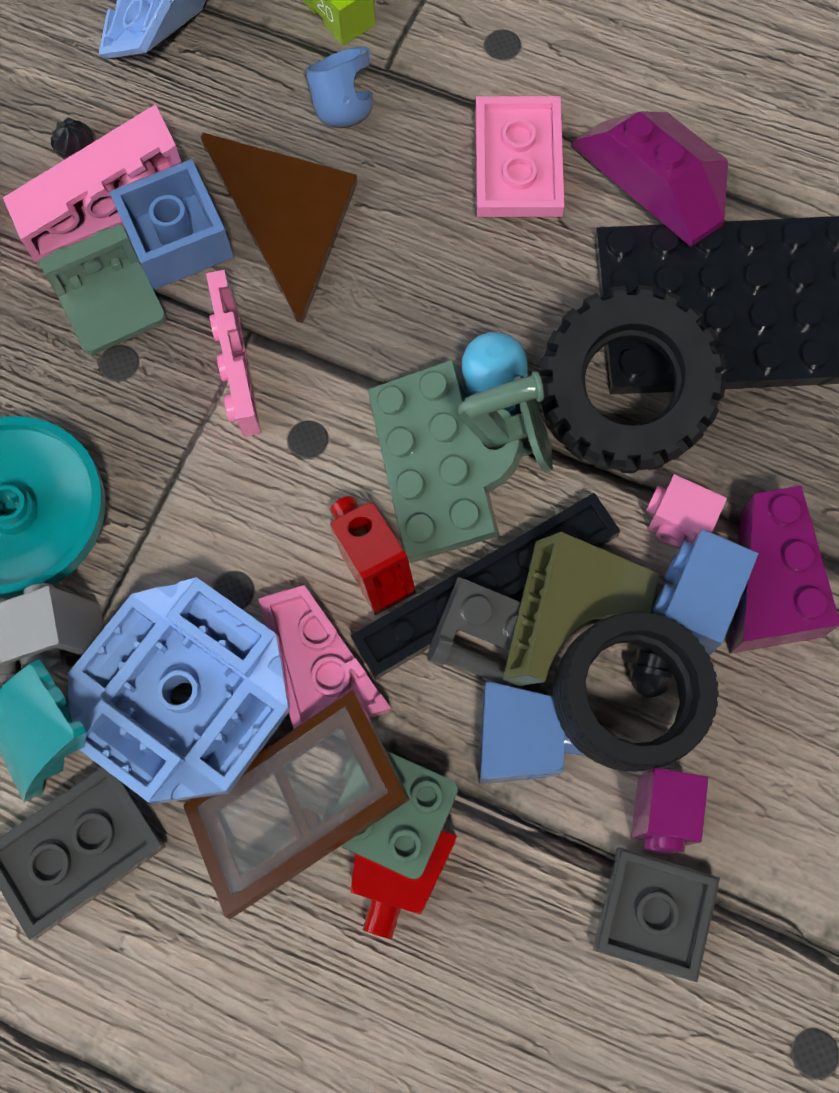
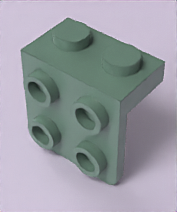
M122 223L110 229L99 230L92 237L69 247L58 248L50 255L38 260L44 275L64 308L82 349L88 355H95L163 324L166 320L164 310L149 283Z
M386 751L410 800L340 847L410 879H418L422 876L457 796L458 787L453 780ZM355 753L343 777V780L349 783L341 801L335 798L332 800L322 823L372 791Z

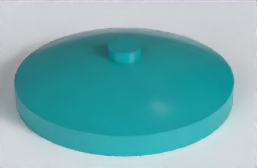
M0 417V598L5 599L23 595V590L31 585L41 583L55 585L71 574L88 556L95 545L105 515L106 499L103 481L97 466L87 450L74 436L61 427L32 417Z

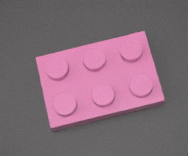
M476 96V217H563L564 181L561 96Z

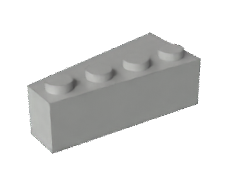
M49 583L31 585L23 590V595L11 599L0 598V684H5L28 664L39 659L49 672L69 668L68 658L83 655L104 629L100 604L54 588V585Z

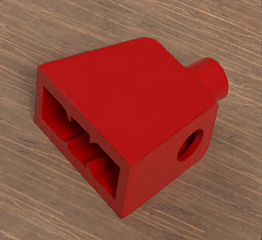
M345 496L337 500L330 508V512L335 519L330 524L338 549L374 615L415 595L416 590L408 557L375 504L366 503L359 506L354 496Z
M441 831L422 876L418 879H410L355 853L350 893L371 899L363 931L392 940L401 909L422 914L454 847L457 835Z

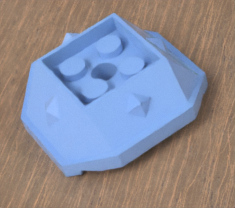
M197 577L180 581L175 585L157 587L131 594L68 672V709L73 722L80 720L87 732L85 747L79 750L152 804L230 793L290 712L277 634ZM181 683H191L192 694L189 700L181 705H172L171 693L173 689Z

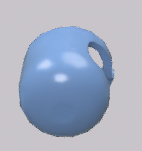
M368 47L344 49L306 67L305 72L316 115L326 125L332 127L352 126L363 121L372 111L373 93L370 91H355L354 88L356 73L370 64L369 60L371 59Z

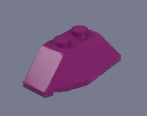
M639 111L610 119L573 140L574 149L690 247L723 226L728 160L668 112Z

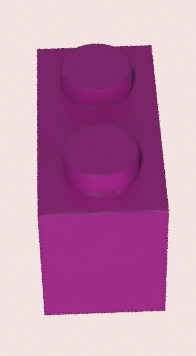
M654 768L639 777L631 838L644 840V850L664 854L685 852V846L702 842L708 777Z

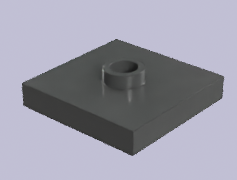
M617 848L592 950L698 982L720 877L624 848Z

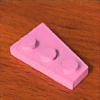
M225 270L206 273L214 310V314L210 315V323L215 342L220 341L222 354L217 355V363L222 382L228 381L231 392L230 395H224L228 420L230 423L237 421L243 437L259 434L261 430L239 312Z
M305 585L258 598L265 626L275 632L279 638L290 705L289 715L293 729L352 689L358 694L369 718L392 711L387 701L374 686L363 667L348 649Z

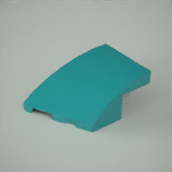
M40 659L28 664L0 688V754L23 802H26L43 794L44 780L63 771L65 756L84 748L87 734L80 720L72 721L64 695L54 683Z

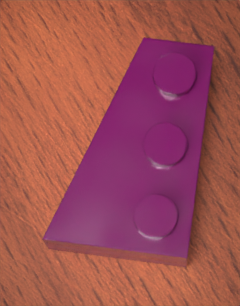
M802 485L754 493L740 512L738 545L759 554L734 613L733 637L730 639L729 654L823 638L839 626V616Z

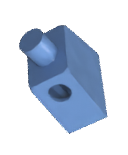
M486 682L483 698L479 784L559 776L563 772L564 754L584 755L571 743V740L567 738L562 730L560 721L557 719L554 708L555 702L552 696Z

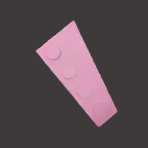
M155 104L4 196L3 200L20 240L33 261L37 262L58 248L69 247L92 237L99 230L110 229L121 223L124 226L109 191L182 162L175 142Z

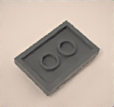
M101 767L0 837V891L28 939L36 940L166 848L128 786Z

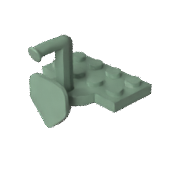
M453 360L368 389L401 540L408 561L411 563L500 536L489 492L504 484L517 470L521 457L534 454L537 463L545 473L553 471L550 438L535 401L536 399L538 402H542L544 399L543 384L537 371L532 372L529 377L524 378L522 375L514 377V381L470 395L466 399L458 367ZM520 404L522 413L511 416L504 409Z

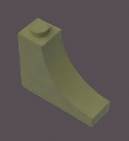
M563 532L536 541L503 680L518 686L545 682L550 665L559 648L583 624L591 620H602L626 612L638 611L650 614L657 597L655 589L659 573Z

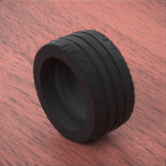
M626 612L596 622L580 634L567 648L558 665L554 680V708L565 735L586 757L615 770L630 772L646 771L664 767L678 761L702 741L713 723L712 719L715 717L716 708L718 707L717 674L714 671V664L710 660V655L705 651V647L703 644H700L697 637L692 635L691 631L684 628L685 626L656 613ZM634 643L649 648L666 662L677 682L679 706L675 721L666 734L651 742L630 743L614 737L599 724L588 704L586 678L589 667L601 651L615 644Z

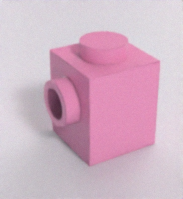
M674 474L666 489L657 486L646 511L654 516L647 529L656 533V537L661 542L672 547H681L684 540L692 543L701 529L712 533L727 497Z

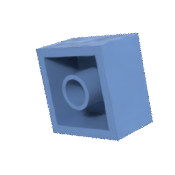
M192 159L109 191L153 290L234 258L226 230Z
M701 529L692 543L684 540L677 555L673 556L663 578V581L670 583V585H664L659 597H656L651 613L666 616L667 619H673L678 624L685 626L684 628L691 631L692 635L699 639L700 644H703L705 651L711 655L724 641L759 553Z

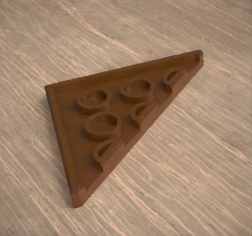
M202 133L201 140L205 151L210 156L229 196L233 199L245 226L265 259L277 286L289 304L293 316L297 322L303 323L357 186V175Z

